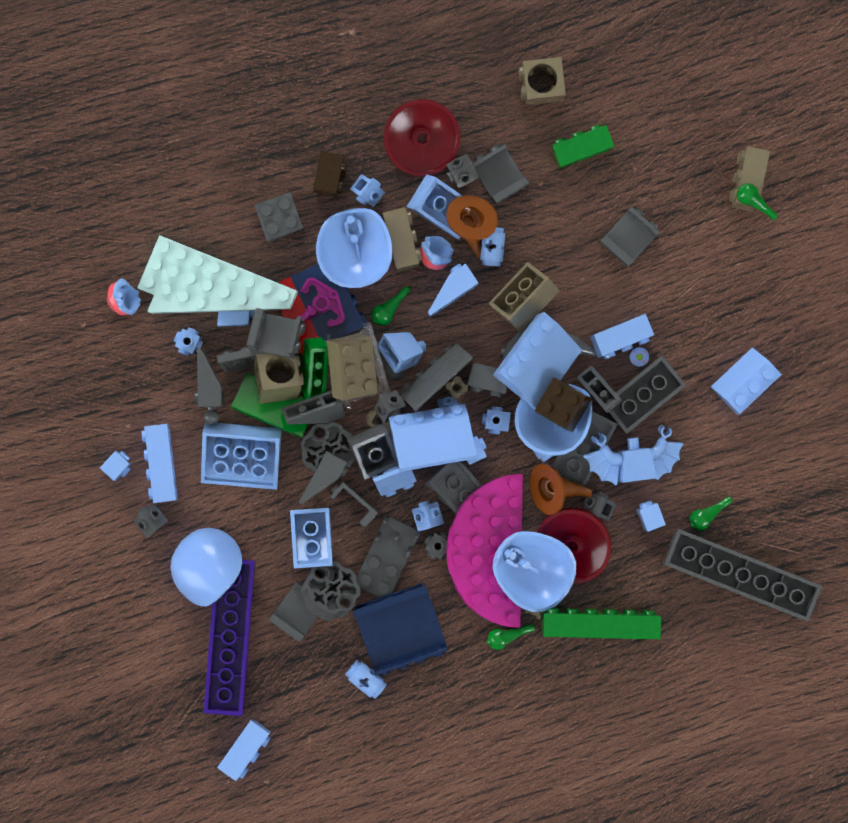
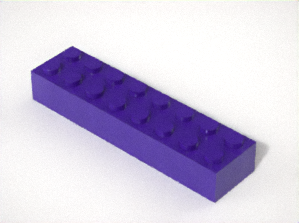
M242 559L240 573L233 585L222 597L212 603L203 713L242 716L244 714L256 560Z

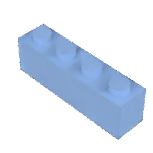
M169 424L144 426L145 431H142V440L146 442L147 450H144V458L149 463L146 475L147 480H151V488H148L149 499H153V503L178 500Z

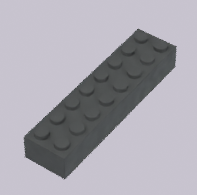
M678 528L675 529L662 562L666 566L809 622L822 585Z

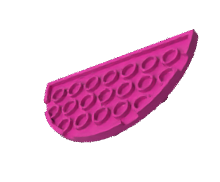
M510 474L484 483L466 498L458 509L452 527L449 529L446 554L449 574L452 576L456 591L466 605L479 616L493 623L520 628L521 607L516 605L505 594L493 572V559L499 546L507 537L514 533L522 532L523 474Z

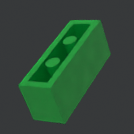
M601 124L591 127L589 132L583 133V131L572 134L573 138L566 140L564 137L554 141L555 144L551 148L559 169L612 150L614 144L607 125L601 126Z
M322 337L303 339L301 373L304 384L301 386L302 394L308 399L326 392L328 349Z

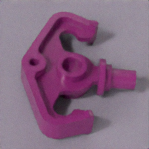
M308 278L300 292L303 294L308 293L309 287L313 285L316 287L318 295L313 299L312 307L308 305L307 311L300 315L302 320L305 322L310 317H317L316 313H326L332 310L338 315V318L336 320L330 319L327 322L328 328L341 325L345 317L337 291L315 278Z

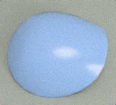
M366 208L344 210L330 216L324 222L318 234L316 243L317 261L323 274L331 282L342 287L361 288L380 280L388 271L392 260L391 238L384 221L375 211Z
M569 384L570 386L574 387L575 389L590 397L586 390L578 386ZM522 398L517 405L515 427L519 438L527 447L544 455H563L575 450L585 439L591 424L592 401L573 432L565 430L535 412V409Z
M210 527L198 529L185 537L175 549L170 567L173 582L189 601L198 606H209L222 597L235 582L242 567V555L236 541L224 531Z
M522 531L507 537L499 546L493 559V572L502 590L516 605L528 611L543 612L555 607L568 594L576 576V561L571 550L559 540L541 533Z

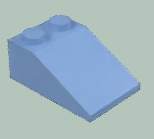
M426 174L407 207L459 240L460 236L451 230L447 223L446 211L450 202L462 195L438 178Z
M458 264L451 269V274H449L428 311L429 317H432L478 286V281L466 264L463 266Z
M399 465L373 476L380 495H385L386 497L396 494V490L402 487L403 490L409 489L414 486V482H417L412 470L400 472Z
M330 509L290 510L294 569L333 566Z

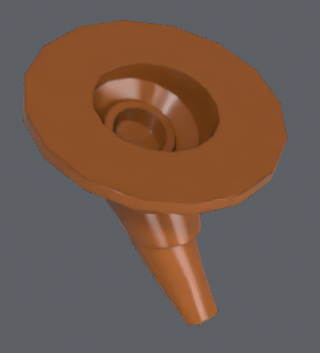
M464 195L450 202L446 211L447 223L451 230L458 236L465 238L477 258H480L482 248L480 240L490 237L495 232L498 224L497 214L493 206L477 196Z
M542 463L536 465L532 470L530 476L532 499L537 508L545 514L552 515L558 513L563 508L566 497H573L574 495L592 496L591 489L561 477L558 471L550 464Z

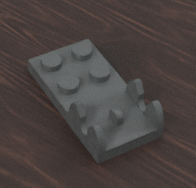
M248 347L240 349L241 351L222 352V355L217 356V360L223 371L229 373L253 368L256 354H263V352L253 351Z
M592 410L591 424L583 442L575 450L563 455H557L552 466L561 477L585 486L592 472H590L589 462L583 456L600 450V446L592 442L591 437L594 436L599 440V432L606 436L605 445H607L618 423Z
M461 461L444 464L425 482L429 489L437 493V499L446 504L455 515H457L458 509L466 498L482 486Z
M386 515L356 578L360 588L378 597L392 594L421 531L418 532L417 529Z

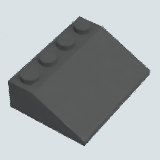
M457 343L454 346L449 344L443 350L445 354L440 359L436 356L429 363L431 367L426 372L422 369L415 376L417 380L414 383L410 384L408 382L401 389L403 393L400 396L415 412L472 361L473 357Z

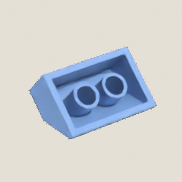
M751 348L711 388L738 415L782 374L769 360L754 348Z

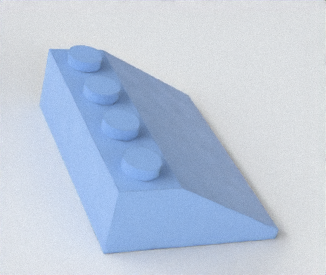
M543 312L535 316L493 376L536 409L553 377L561 380L582 349L556 321Z
M465 404L389 417L390 432L400 472L477 458Z
M205 422L202 435L201 483L277 490L282 430L273 427L227 423L210 425Z

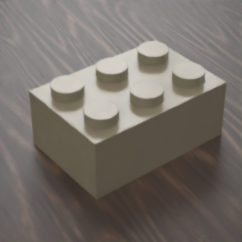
M747 146L738 154L736 164L739 165V169L734 173L732 183H735V188H733V191L731 190L729 195V202H731L732 208L751 212L756 210L749 205L740 203L736 194L739 186L751 183L758 188V193L761 195L770 155L769 150Z
M405 207L383 212L384 222L391 238L396 271L400 272L419 267V262H421L422 258L420 249H415L414 245L417 243L415 230L410 228V225L413 224L411 212H406Z
M527 262L488 304L500 317L521 333L560 290L546 275Z
M356 334L327 340L333 398L345 401L378 393L372 336Z

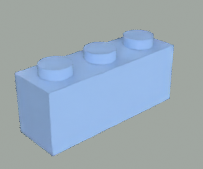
M646 314L594 334L589 338L597 357L604 356L605 359L615 356V351L621 349L622 352L632 349V344L638 342L639 345L649 342V337L653 336L654 333Z
M251 719L217 768L235 781L239 777L243 779L249 770L246 766L250 761L252 763L255 762L260 754L257 752L261 745L265 747L271 739L268 736L271 731L254 719Z

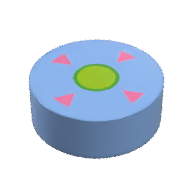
M638 347L631 351L629 359L634 366L641 367L647 364L649 354L646 349Z

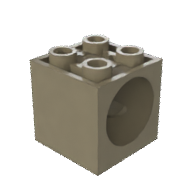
M562 57L523 61L522 67H519L518 75L519 82H523L520 92L521 100H525V105L564 101L566 92ZM543 70L550 76L552 75L555 86L553 85L547 93H538L530 87L528 77H531L535 71Z
M268 353L256 354L254 374L260 404L298 399L299 392H302L301 385L304 384L302 373L299 374L298 367H300L299 356L295 355V359ZM272 370H282L291 379L286 383H275L269 379L267 373Z

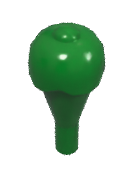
M751 183L739 186L736 197L740 203L762 211L772 220L777 219L778 214L768 207L758 193L759 191L756 186Z
M405 286L396 296L374 307L371 312L373 322L380 326L388 325L392 321V316L400 302L408 295L411 289Z
M728 496L715 505L693 511L689 516L690 526L697 531L706 530L719 512L733 502L732 498Z
M533 624L521 628L493 629L488 633L487 644L493 650H502L507 644L521 635L533 632L535 627Z

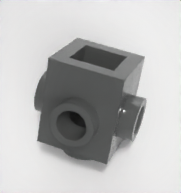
M467 154L446 164L449 170L446 174L450 182H455L458 188L479 178Z
M395 390L390 393L387 391L381 394L374 408L383 423L389 422V417L402 415L406 405L404 399Z
M598 491L597 494L592 493L591 497H586L582 509L591 512L598 518L609 521L616 503L608 500V495Z
M155 504L148 508L146 505L136 512L138 516L133 520L147 538L168 522Z
M436 532L434 535L429 534L424 541V544H426L424 549L427 550L426 555L433 560L436 558L441 560L442 557L446 558L448 536L442 532L439 535ZM435 543H440L442 548L436 550L434 548Z

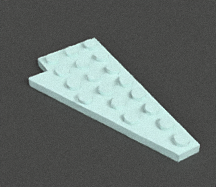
M160 235L137 287L154 295L147 311L152 314L255 311L256 308L264 310H291L298 291Z

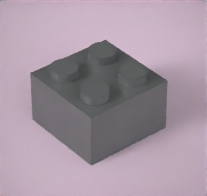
M291 192L254 205L268 243L304 231Z
M473 362L467 384L468 387H471L470 391L482 393V390L489 392V396L500 398L501 395L506 394L507 386L493 376L497 368Z
M383 424L347 438L357 468L364 479L398 465L391 438Z

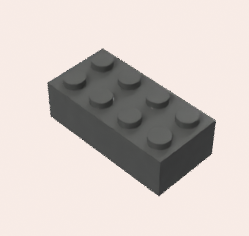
M660 356L615 392L622 401L611 409L608 415L613 421L618 423L617 426L621 431L627 434L683 389L686 384L666 359Z

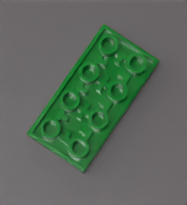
M246 373L231 406L232 409L299 438L303 437L308 424H287L281 409L306 400V398L298 396V399L260 404L255 376Z

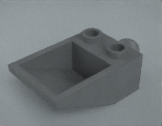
M197 349L198 392L194 393V400L198 407L208 408L204 414V420L206 423L213 425L219 420V413L215 408H225L224 387L206 352L203 349Z

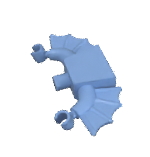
M661 424L658 427L661 437L660 439L658 438L654 447L650 449L639 448V438L632 437L627 438L628 449L619 450L616 453L612 452L608 445H605L606 436L598 432L599 440L594 436L591 437V440L600 446V450L585 454L583 457L589 462L590 472L593 471L598 474L601 481H610L614 485H617L618 482L624 483L655 478L659 480L663 474L671 473L674 463L680 460L679 453L684 444L682 442H667L666 438L671 436L672 430L670 427H667V431L663 433L664 425Z

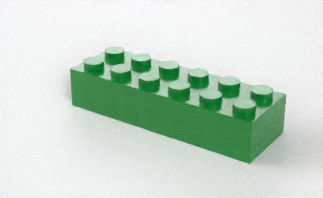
M551 608L542 613V635L544 637L661 639V616L656 614L654 610H643V613H637L633 609H623V613H617L616 609H604V612H598L597 609L585 608V612H579L577 608H566V611Z

